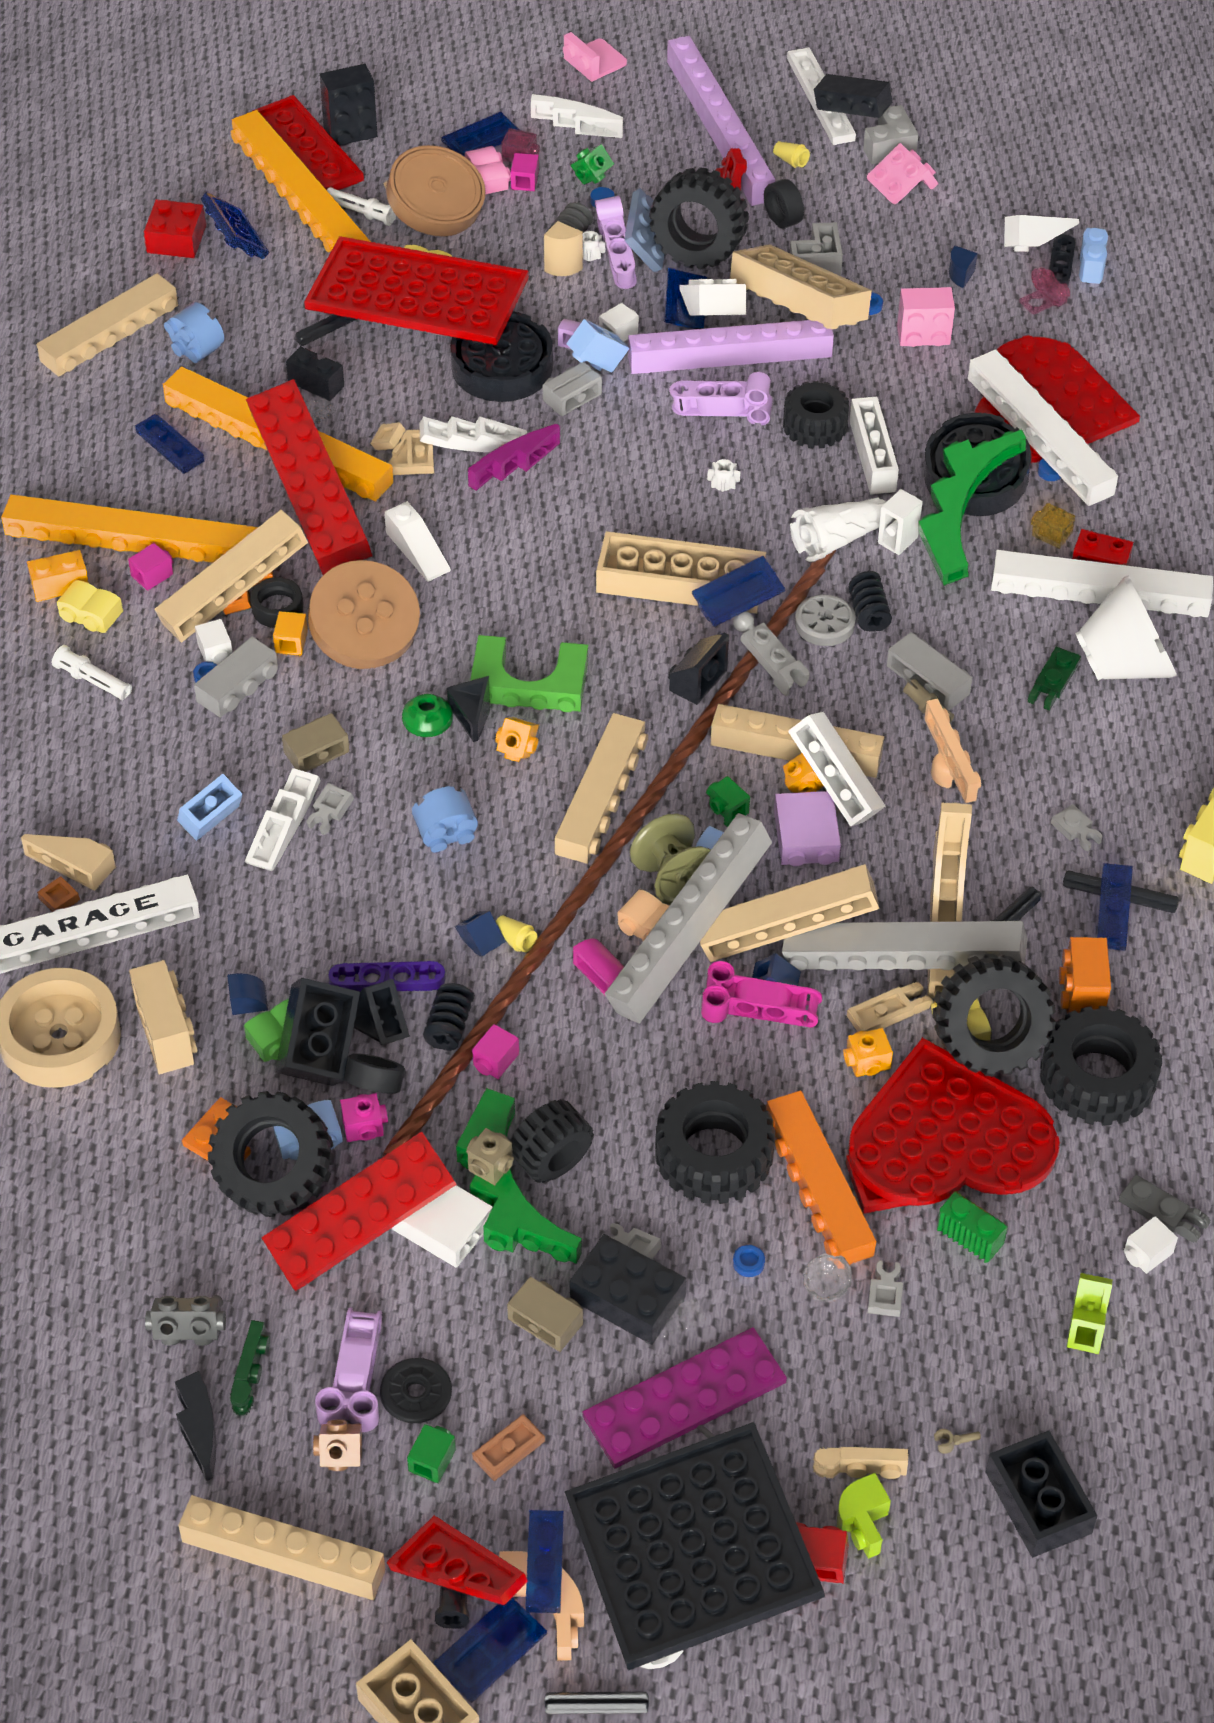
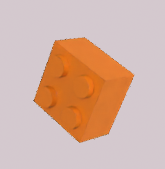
M1070 937L1068 949H1063V967H1059V984L1064 985L1065 991L1061 992V1009H1066L1068 1014L1075 1010L1077 1013H1080L1081 1008L1092 1006V1009H1098L1099 1006H1107L1111 990L1107 938Z

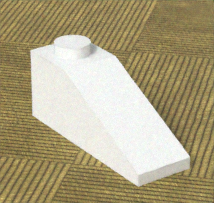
M1028 215L1005 217L1004 247H1014V252H1029V247H1038L1078 225L1079 219Z
M408 501L385 511L387 535L427 582L451 571L423 519Z

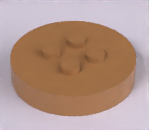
M427 145L411 148L395 160L387 181L386 195L393 212L409 227L432 236H452L466 230L477 220L485 200V184L477 168L467 158L444 147Z
M366 560L346 562L325 573L314 587L308 610L309 629L318 647L332 660L356 669L384 666L401 657L409 649L415 638L420 618L419 602L410 583L394 569L378 562Z

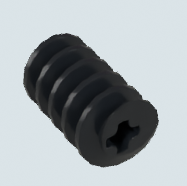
M864 571L857 574L851 579L848 586L858 625L862 630L868 632L883 631L892 621L881 577L875 571Z
M447 983L437 989L436 997L432 1004L433 1007L430 1010V1016L423 1032L425 1041L433 1048L447 1051L458 1048L457 1042L462 1038V1031H464L466 1026L465 1021H467L468 1012L472 1007L471 1002H473L475 997L474 992L470 988L457 983Z

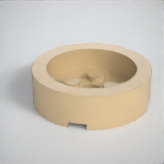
M72 968L41 970L16 982L0 1000V1054L5 1065L25 1082L42 1087H66L81 1083L93 1077V1074L105 1064L107 1065L118 1049L121 1027L116 1002L109 988L90 973ZM59 1028L67 1031L63 1038L57 1039L51 1036Z

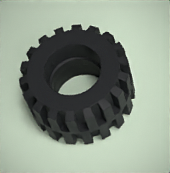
M807 381L803 382L801 386H794L793 390L787 393L784 402L783 428L785 434L790 435L789 439L793 442L798 440V445L803 446L807 444L808 448L812 449L814 446H819V449L825 448V444H828L829 447L835 445V441L840 442L847 432L849 399L844 391H839V387L831 386L828 382L819 383V381H813V383H809Z
M564 1099L554 1100L533 1111L515 1130L510 1140L512 1142V1157L535 1182L546 1183L567 1173L584 1157L592 1144L594 1130L570 1102Z

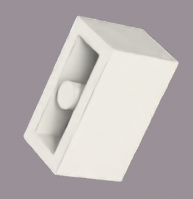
M902 489L891 497L881 508L878 543L898 555L918 538V521L921 518L923 501Z

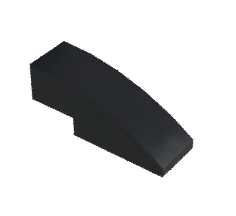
M197 1371L175 1381L178 1398L185 1409L176 1413L179 1429L205 1480L208 1481L213 1479L216 1462V1432L207 1388L200 1372Z

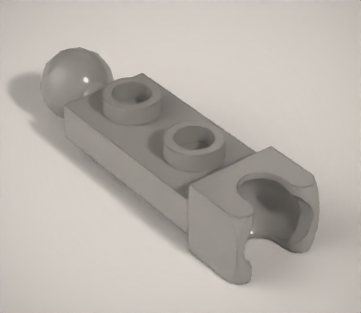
M740 611L734 616L733 625L735 629L744 632L740 639L741 642L774 679V685L783 695H789V689L793 682L801 687L807 684L810 676L809 670L800 660H795L765 623L755 627L754 617L747 611Z

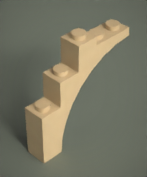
M941 803L938 830L935 834L933 848L930 922H962L972 804ZM928 969L927 996L935 998L936 991L941 992L944 988L941 984L944 977L948 976L951 978L956 972L953 969Z

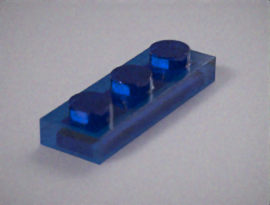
M155 413L135 425L136 433L183 474L205 462L204 454L158 414Z
M1103 863L1097 938H1107L1108 949L1126 951L1133 866Z
M529 1510L526 1613H561L564 1511Z

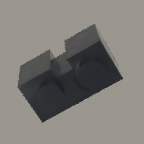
M301 346L286 360L288 381L294 379L297 387L331 401L344 387L343 365L326 357L319 360L317 353Z

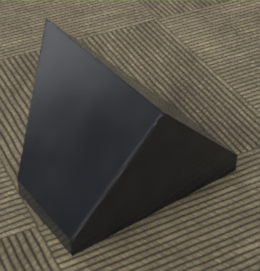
M489 676L447 688V702L450 704L453 714L473 742L479 740L490 713Z
M394 979L364 987L359 995L354 1029L378 1041L381 1046L410 1037Z

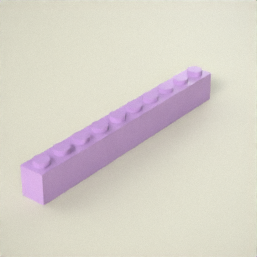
M686 36L668 40L667 63L722 157L727 156L730 148H740L743 158L747 161V170L741 179V189L751 206L763 204L765 187L775 182L774 176L691 37Z

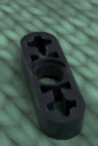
M1058 235L1053 241L1047 284L1056 290L1066 289L1070 283L1076 241L1069 235ZM1061 245L1066 246V251L1061 250ZM1056 261H1065L1067 264H1058ZM1057 273L1062 274L1061 279L1056 278Z

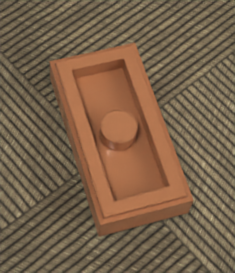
M522 1414L473 1452V1460L493 1481H496L543 1444L545 1436Z

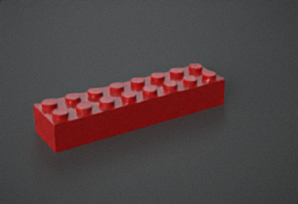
M290 380L247 398L246 402L322 575L340 564L372 557L373 555L364 531L295 380Z

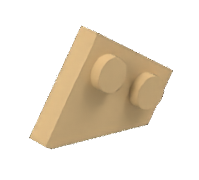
M406 430L401 437V442L393 449L392 458L388 462V464L392 465L393 475L434 474L433 445L420 442V430Z

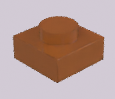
M61 876L37 892L39 900L52 912L58 909L69 908L80 901L79 893Z

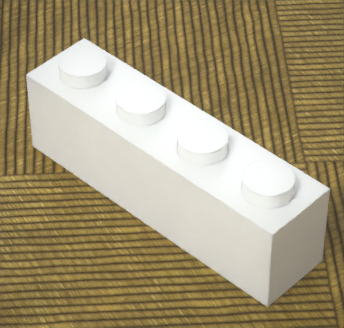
M878 397L852 399L850 425L870 495L896 492L899 469Z
M824 712L808 715L788 731L850 826L867 821L886 807Z

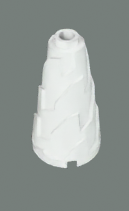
M878 497L859 502L822 505L797 510L791 517L796 518V522L790 524L794 546L799 554L803 551L809 554L805 559L809 562L825 558L826 555L879 528L881 508L887 501Z

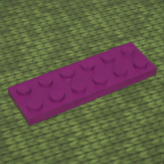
M754 1327L582 1411V1417L613 1468L616 1469L696 1429L699 1425H704L785 1384L787 1377Z

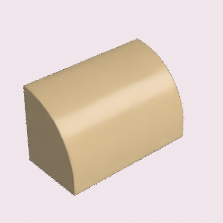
M557 221L544 234V272L555 276L573 275L583 269V232Z

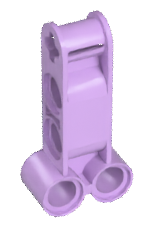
M620 196L595 200L599 233H601L605 242L614 282L619 288H632L637 283L634 270L635 261L631 248L624 241L626 227Z
M754 372L749 375L748 381H677L669 388L674 400L672 410L674 413L682 416H747L751 424L761 423V425H765L770 420L773 401L769 395L771 380L765 373Z
M348 1308L333 1387H326L320 1390L315 1398L317 1419L320 1424H327L328 1421L337 1419L350 1420V1424H362V1432L371 1431L378 1425V1400L369 1391L382 1324V1311H377V1314L356 1312L353 1311V1308ZM329 1406L337 1407L334 1410H325ZM360 1410H370L366 1414L357 1413Z

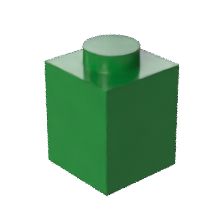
M424 1424L407 1456L408 1471L439 1484L456 1451L455 1436L443 1427H432Z

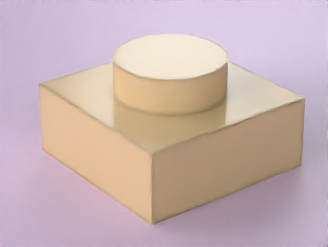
M400 422L381 424L370 444L378 451L394 449L400 443V439L406 429Z

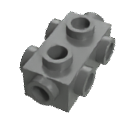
M214 1295L211 1298L207 1296H196L194 1298L164 1296L155 1298L151 1311H146L145 1328L146 1330H152L153 1340H162L164 1345H176L181 1340H194V1343L197 1345H208L213 1340H218L220 1331H225L226 1312L220 1309L223 1305V1300L219 1295Z

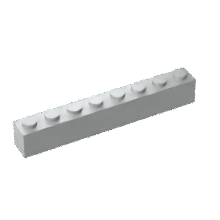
M738 813L605 992V996L617 1014L639 1024L772 844L761 821Z
M1023 921L833 923L786 938L783 942L782 954L787 962L800 971L805 969H824L828 971L834 969L951 970L959 963L963 967L969 964L968 958L977 956L979 959H984L985 954H995L997 957L1007 955L1015 961H1021L1025 964L1028 938Z

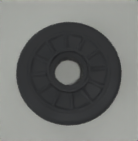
M409 1358L396 1363L386 1372L380 1385V1398L384 1408L394 1418L407 1423H423L436 1418L446 1409L452 1396V1383L447 1372L436 1362L425 1358ZM413 1384H420L425 1388V1391L422 1395L414 1397L407 1393V1389Z

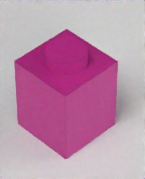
M515 153L511 168V189L535 191L539 174V155Z
M155 543L128 559L131 577L147 591L173 575V559L168 551L159 548Z
M493 1024L473 1048V1065L481 1074L486 1076L490 1074L499 1079L519 1055V1038Z

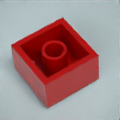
M156 199L144 229L146 252L195 258L206 228L204 205Z

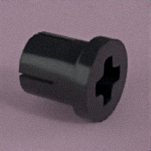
M441 1587L439 1608L435 1611L436 1624L443 1628L461 1629L467 1626L470 1618L467 1610L468 1594Z

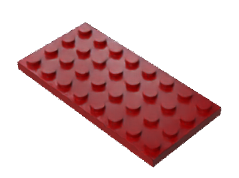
M339 236L309 291L304 304L307 310L497 345L529 279L528 270Z

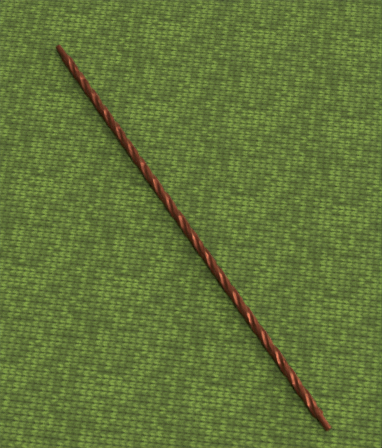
M836 550L826 555L825 558L811 563L810 567L793 587L791 593L774 613L766 626L776 637L779 636L787 625L791 614L805 600L810 588L818 582L826 571L824 567ZM749 650L715 694L710 704L699 716L689 733L672 753L668 762L656 775L646 792L629 812L601 854L589 867L579 884L570 893L556 916L538 937L532 949L514 970L508 982L495 996L484 1015L471 1029L460 1048L453 1054L439 1073L435 1082L420 1099L410 1117L396 1132L384 1150L382 1157L417 1135L430 1119L434 1108L443 1101L455 1084L459 1073L473 1059V1048L492 1025H497L503 1018L507 1007L521 993L528 983L532 972L542 964L552 950L555 940L565 932L575 918L578 909L586 903L597 888L601 877L610 870L620 856L623 846L633 838L643 824L645 816L654 809L664 795L667 786L675 780L685 766L689 755L698 748L706 737L710 726H712L718 704L728 705L730 698L739 691L748 679L750 671L758 665V660Z

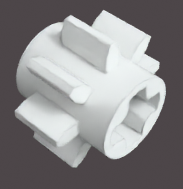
M594 231L584 232L583 259L587 261L601 259V253H605V242H602V235H598Z
M726 459L719 460L716 463L713 462L712 469H709L707 474V480L711 481V488H716L722 492L731 488L735 489L736 482H740V471L736 470L737 464H733L730 460Z

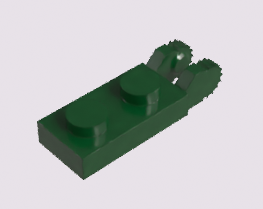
M1056 646L1036 679L1027 702L1034 705L1040 693H1046L1048 696L1044 701V709L1050 711L1081 661V655Z
M251 1320L231 1389L230 1401L232 1409L239 1416L247 1415L252 1409L254 1397L252 1396L251 1387L252 1384H258L260 1381L262 1365L259 1364L261 1354L267 1355L270 1346V1336L266 1334L265 1323L261 1321Z

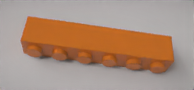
M800 1090L767 1101L766 1111L770 1112L773 1118L777 1153L780 1157L785 1156L788 1162V1175L791 1181H797L800 1187L799 1196L803 1206L810 1207L812 1211L811 1219L814 1229L817 1233L822 1232L825 1238L824 1247L830 1259L834 1258L839 1268L873 1257L876 1239L802 1091Z

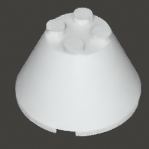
M1129 575L1124 577L1082 626L1080 631L1075 633L1098 681L1101 679L1172 678L1177 675Z

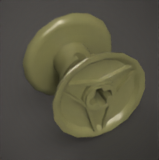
M678 813L663 815L649 822L634 838L630 849L631 862L639 870L650 873L658 872L654 883L655 893L662 903L671 905L711 850L702 846L692 847L695 838L694 824L687 816Z

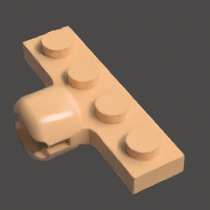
M938 698L929 700L926 704L925 722L938 747V754L933 758L932 779L936 784L945 788H950L952 780H954L965 803L976 801L978 788H981L980 776L977 771H973L970 765V756L966 750L963 751L960 745L958 731L956 729L953 730L950 725L948 711L942 708Z

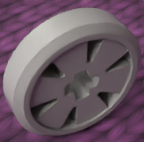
M827 594L815 595L805 599L798 606L795 616V627L799 635L812 644L834 646L843 643L853 634L856 616L852 606L844 599Z

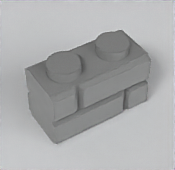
M585 362L575 367L567 368L564 373L555 378H549L543 384V401L560 416L566 415L602 394L601 376Z

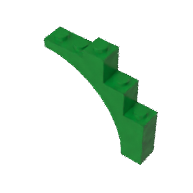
M1022 429L1016 432H1006L1000 438L992 441H983L974 448H972L969 440L954 442L943 449L944 464L951 477L940 478L931 485V498L938 513L928 514L918 521L919 535L943 585L968 577V562L961 542L962 519L968 502L977 487L991 471L1007 459L1026 451V436Z
M486 1088L456 1145L457 1162L463 1167L469 1169L468 1153L466 1152L468 1144L473 1137H479L485 1128L494 1133L508 1136L515 1116L514 1097ZM510 1169L500 1178L496 1185L477 1175L474 1176L469 1186L470 1194L493 1207L483 1226L484 1242L490 1248L496 1251L507 1250L513 1253L517 1244L520 1243L529 1251L537 1252L540 1250L551 1254L557 1261H570L577 1264L582 1254V1238L557 1227L543 1217L525 1199L515 1183Z

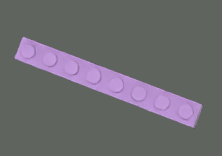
M811 320L628 335V347L630 348L628 350V359L631 374L828 358L832 357L834 335L832 329L825 328L822 323Z

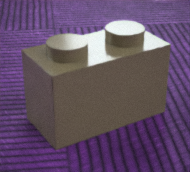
M332 713L282 735L284 754L295 769L304 772L349 752L348 734Z
M531 1276L507 1304L508 1319L559 1352L563 1350L583 1325V1309L574 1299L564 1298L556 1293L551 1285L544 1281L539 1282Z

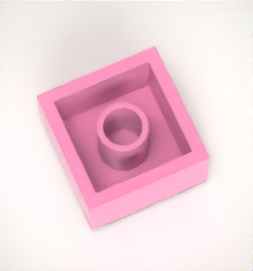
M951 287L901 289L897 320L900 346L950 345L955 311Z

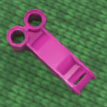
M716 961L708 968L706 989L702 995L701 1014L706 1021L711 1023L722 1022L730 1014L811 1028L818 1023V1016L816 1014L818 1005L822 1002V994L808 987L734 975V968L731 964L725 961ZM808 994H810V1001H807ZM804 1015H807L806 1021L803 1020Z

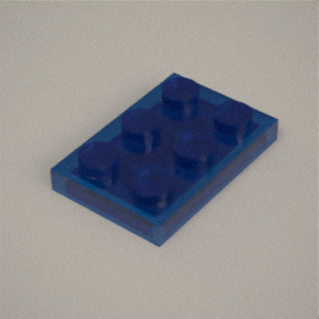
M205 192L201 197V201L206 207L205 212L216 222L214 225L225 236L224 241L234 249L236 247L242 249L250 257L255 255L261 259L266 258L270 252L243 211Z

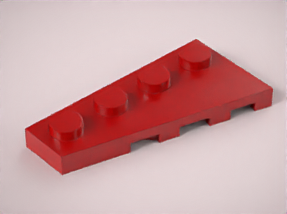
M435 1515L387 1561L391 1571L501 1605H505L528 1582L524 1572Z

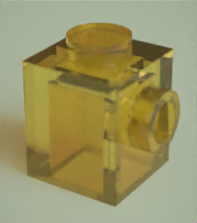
M1047 503L1041 511L1037 510L1032 517V536L1060 549L1073 533L1075 515Z

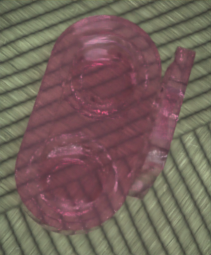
M1039 267L1034 269L1031 275L1032 282L1038 291L1019 299V303L1031 314L1035 315L1052 306L1060 307L1066 304L1070 296V289L1065 283H1060L1050 269ZM1031 299H1044L1040 307H1033L1028 303Z

